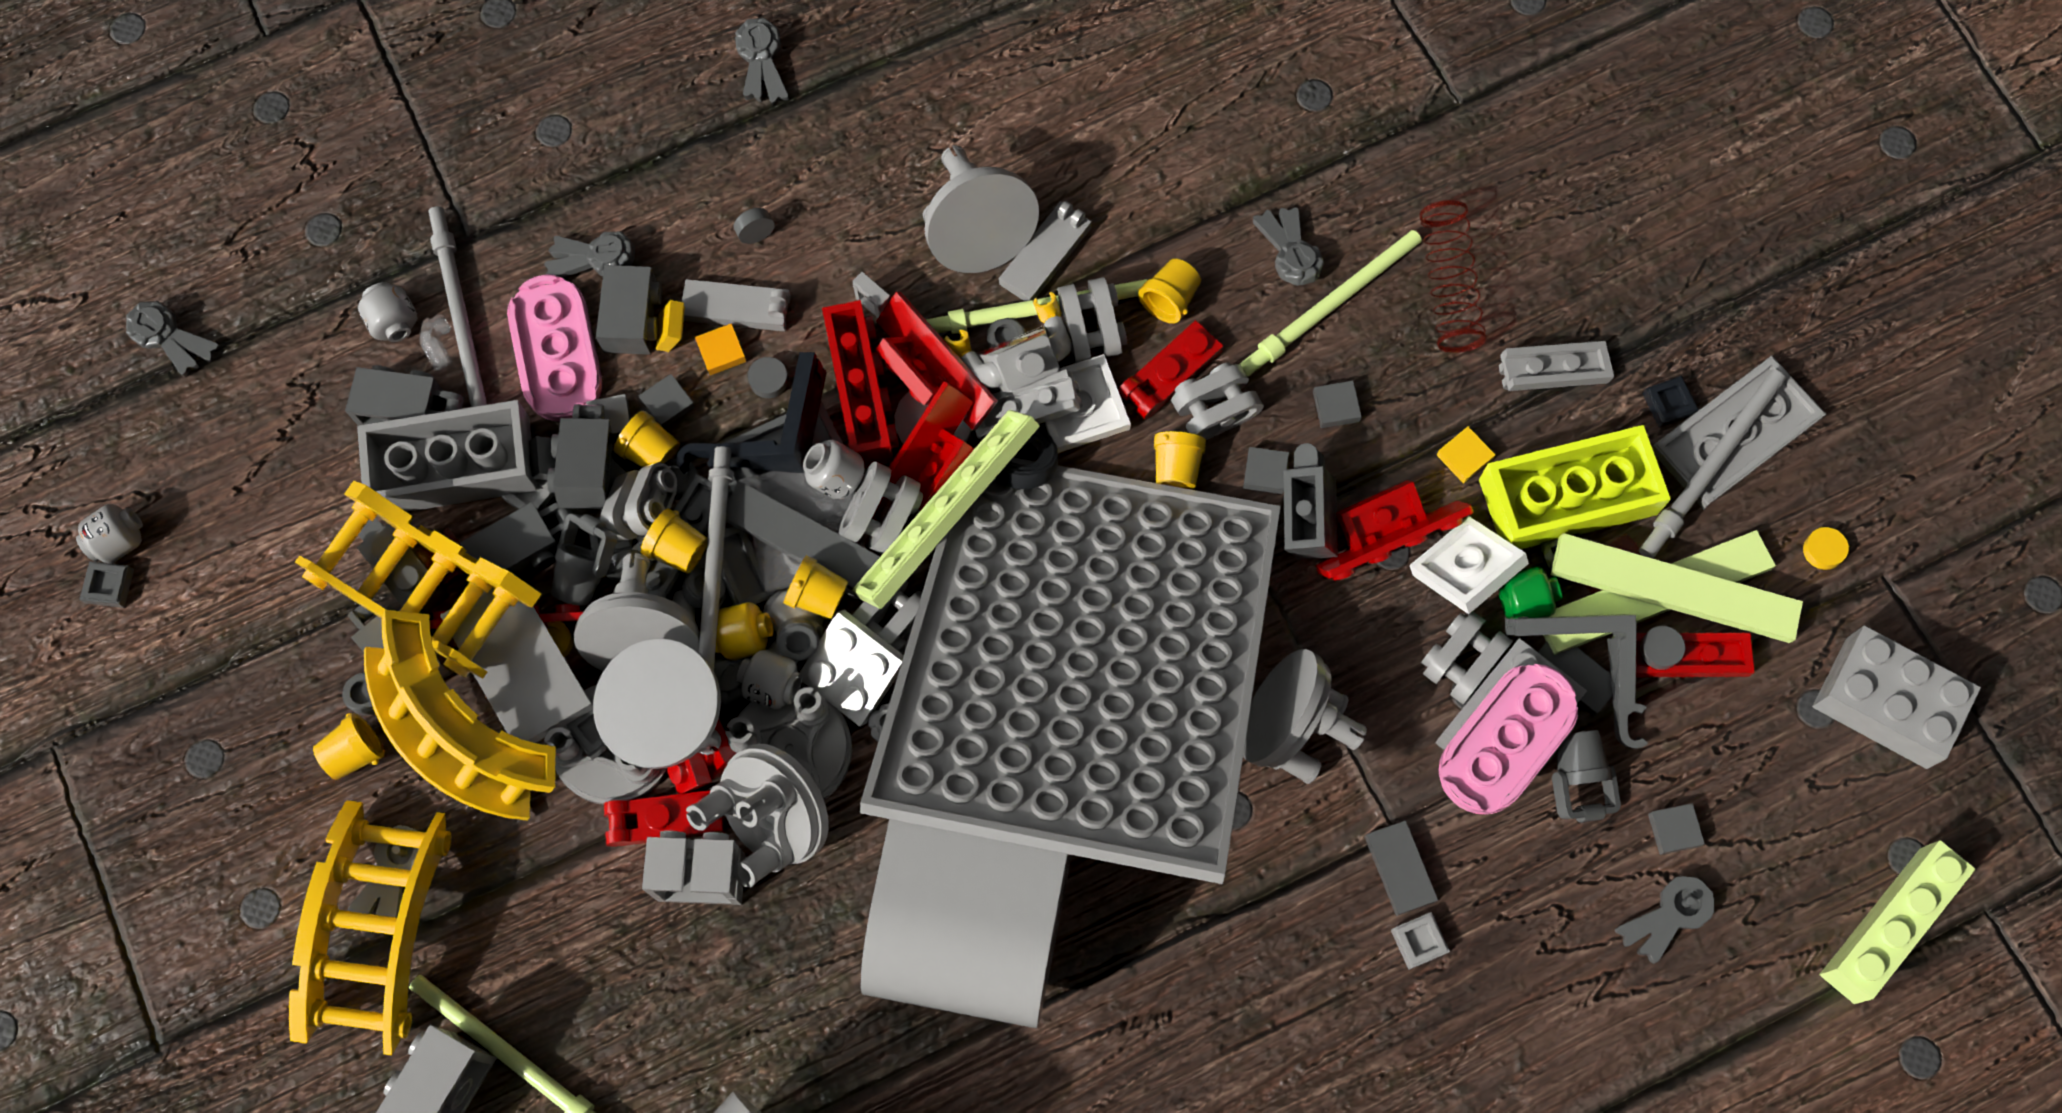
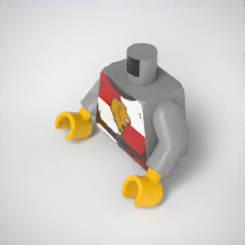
M1052 292L1049 293L1051 301L1047 304L1040 305L1037 298L1033 300L1038 317L1044 323V326L977 354L971 350L967 331L959 330L961 339L959 341H952L948 336L945 337L946 343L989 391L1007 393L1059 372L1061 369L1058 361L1064 359L1070 353L1072 347L1069 334L1063 319L1060 317L1062 314L1055 294Z

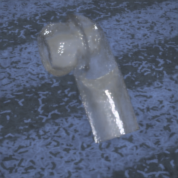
M437 314L432 319L426 318L422 322L420 332V345L435 371L441 370L453 362L441 342L440 336L449 333L451 329L442 314Z

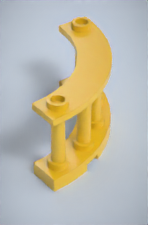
M353 481L344 495L355 501L351 507L354 512L316 564L302 556L296 559L295 563L306 570L302 577L321 590L330 585L382 618L386 609L372 601V599L409 547L414 548L419 543L434 553L431 558L434 563L400 611L419 613L448 571L453 573L457 567L469 574L470 576L467 578L468 586L433 634L431 640L434 651L447 658L443 665L463 678L471 672L483 679L488 671L472 661L509 606L515 607L517 602H520L532 608L541 596V593L510 571L481 557L477 560L465 553L467 551L465 548L435 530L431 532L422 525L416 529L409 524L414 518L412 515L367 485ZM378 517L396 529L392 534L395 538L356 591L330 573L368 520L373 522ZM492 588L495 589L492 593L495 598L458 651L447 646L484 592L488 594Z
M385 610L382 615V640L384 648L365 647L364 671L373 709L395 749L418 774L444 794L486 813L528 821L530 818V790L551 793L555 788L556 746L522 740L502 730L498 733L477 719L479 715L459 697L454 689L449 690L438 670L440 665L431 640L429 614Z
M346 800L325 839L327 843L333 844L325 863L316 862L300 917L292 965L301 966L299 989L290 990L289 995L290 1041L307 1044L316 1028L321 1027L324 1023L383 1031V1054L392 1055L401 1038H407L411 1029L412 1014L407 1012L408 987L416 933L434 873L442 856H446L449 852L451 832L446 831L445 813L440 812L436 813L426 832L369 825L368 820H364L363 802ZM366 842L419 849L411 870L352 862L360 845H364ZM350 879L405 887L397 918L339 910L337 903L343 884L347 883ZM335 927L393 935L388 968L330 960L327 955L330 932ZM325 978L385 985L383 1013L328 1006L327 1001L324 1000Z

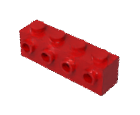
M861 300L823 307L822 312L849 447L862 456L864 468H868L874 461L882 465L892 463L894 460L892 449L898 448L899 442L895 424L887 425L884 412L892 411L887 387L879 389L877 376L884 375L881 356L878 352L872 353L869 340L877 339L872 316L864 317Z

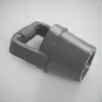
M588 514L567 515L555 554L556 564L550 592L554 598L578 606H588L591 604L601 578L608 572L617 543L616 534L607 529L605 523ZM579 527L594 537L601 538L598 552L587 547L574 545Z
M1599 730L1568 734L1556 749L1557 772L1552 776L1559 817L1561 819H1576L1578 822L1583 823L1602 820L1605 814L1618 812L1621 803L1616 772L1612 765H1608ZM1602 781L1606 805L1601 803L1581 805L1572 810L1568 785Z

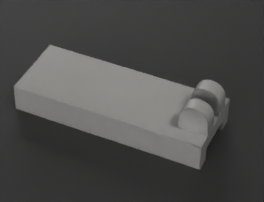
M1060 201L1034 233L1028 244L1022 248L999 277V285L1023 301L1037 298L1090 231L1092 221L1087 219L1085 212L1080 209L1073 210V205L1068 201Z
M686 279L682 302L685 306L684 321L716 325L732 323V326L785 332V320L791 295L789 290Z
M1606 341L1506 348L1500 355L1502 363L1499 365V371L1501 375H1505L1502 384L1503 388L1508 391L1606 384L1614 378Z
M1066 369L1015 391L992 394L998 402L976 430L977 438L983 440L1008 410L1032 416L1038 424L1080 411L1083 405L1081 397L1077 396L1080 390L1078 383L1074 381L1073 373Z

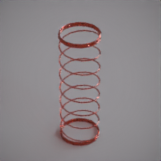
M1458 200L1434 202L1424 207L1419 214L1420 223L1425 227L1450 225L1463 218L1468 222V228L1464 233L1451 230L1437 231L1428 234L1423 239V242L1426 244L1439 245L1466 235L1471 241L1470 247L1467 250L1445 248L1432 251L1425 257L1430 262L1449 261L1466 252L1473 257V263L1469 268L1446 266L1434 269L1427 275L1430 279L1442 280L1456 277L1470 270L1476 276L1475 282L1471 286L1447 284L1438 286L1430 292L1434 297H1448L1473 288L1479 295L1473 304L1468 302H1450L1438 305L1433 309V312L1438 315L1458 313L1472 306L1480 309L1481 315L1476 322L1453 320L1436 326L1435 330L1437 332L1445 333L1438 338L1437 347L1439 350L1450 353L1466 352L1479 348L1487 340L1484 326L1477 323L1482 318L1483 311L1475 305L1480 298V292L1472 287L1477 282L1478 276L1476 272L1470 269L1475 263V257L1472 253L1468 252L1472 247L1473 241L1469 235L1465 234L1470 227L1469 220L1465 218L1468 214V207L1465 203ZM1456 205L1465 208V212L1461 215L1437 213L1425 218L1422 217L1425 212L1440 206ZM1446 214L1457 216L1455 218L1443 221L1426 220L1427 218L1436 215ZM1456 232L1462 234L1452 240L1440 243H1428L1425 241V238L1437 233ZM1443 250L1464 251L1458 256L1444 260H1429L1427 258L1428 255ZM1444 268L1466 269L1459 274L1449 277H1430V273ZM1445 286L1468 287L1463 291L1449 295L1432 294L1434 290ZM1448 304L1470 305L1467 308L1450 313H1437L1434 311L1436 308ZM1447 323H1472L1469 326L1456 330H1437V327ZM1474 324H1478L1483 328L1484 331H1481L1479 329H1472L1469 327ZM1462 334L1481 335L1478 340L1463 347H1444L1440 345L1443 340L1452 336Z

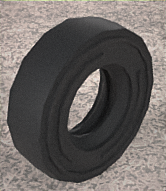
M1037 429L1020 449L1033 452L1038 458L1037 461L1031 464H1017L1009 461L995 477L1002 485L1014 489H1033L1043 486L1052 479L1058 466V448L1053 438L1043 430Z

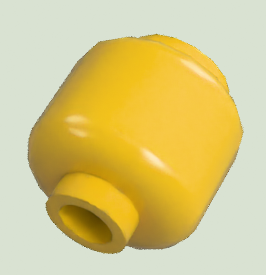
M752 602L720 609L718 613L715 652L721 653L729 660H738L754 656L760 650H766L768 637L773 636V624L767 612L762 613L759 607Z

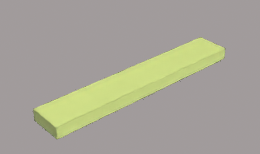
M1008 410L854 586L852 591L861 600L882 609L1040 427L1032 416Z
M1757 530L1671 563L1736 583L1768 572L1776 566ZM1602 590L1556 608L1555 614L1551 617L1629 614L1636 615V623H1639L1671 609ZM1611 633L1543 636L1546 642L1548 641L1554 655Z
M1563 533L1559 536L1550 574L1787 643L1796 640L1803 601Z

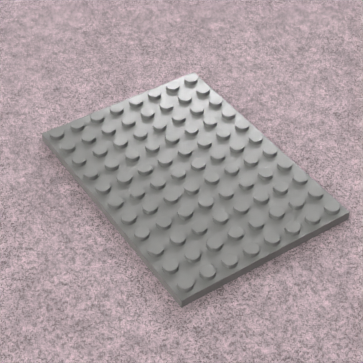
M1014 457L1010 460L1017 464H1031L1036 462ZM1057 466L1052 479L1043 486L1033 489H1014L1002 485L994 479L936 546L861 799L860 813L1223 884L1281 506L1064 466Z

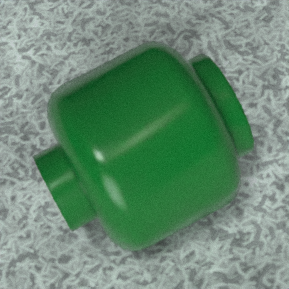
M1541 567L1519 571L1504 586L1498 589L1506 619L1528 616V618L1551 617L1556 612L1555 602L1562 600V593L1556 576L1548 578L1545 570Z

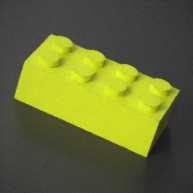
M1644 425L1488 463L1479 478L1497 535L1519 549L1558 539L1563 533L1568 535L1584 534L1656 516L1671 500Z

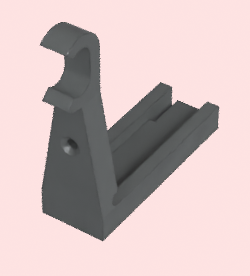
M1615 614L1535 618L1522 616L1505 619L1506 635L1533 636L1613 633V637L1607 639L1613 694L1615 737L1620 744L1630 748H1642L1648 744L1643 738L1636 737L1631 739L1628 735V715L1634 711L1642 713L1647 708L1642 704L1635 703L1636 615Z

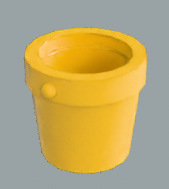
M1171 259L1152 279L1146 281L1138 289L1140 302L1149 313L1159 320L1167 323H1177L1188 313L1187 306L1200 286L1201 278L1196 269L1189 263L1180 259Z
M640 411L624 427L617 438L613 451L624 460L628 459L641 467H645L658 462L665 463L673 459L679 450L680 442L660 426L652 415L646 411Z
M1170 431L1155 434L1156 483L1184 489L1195 488L1202 454L1205 453L1206 439L1187 432Z
M668 508L659 514L649 528L643 540L640 553L652 561H659L688 574L695 568L703 556L708 538L682 520L678 511H672Z
M806 555L792 580L783 604L794 609L797 607L832 619L849 581L817 563L816 559Z
M356 713L346 714V718L341 720L340 725L313 746L316 760L321 768L334 780H339L368 764L378 765L379 760L385 755L383 746L374 730Z

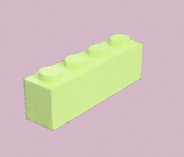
M1941 840L1920 848L1819 975L1853 1004L1874 999L1976 869Z

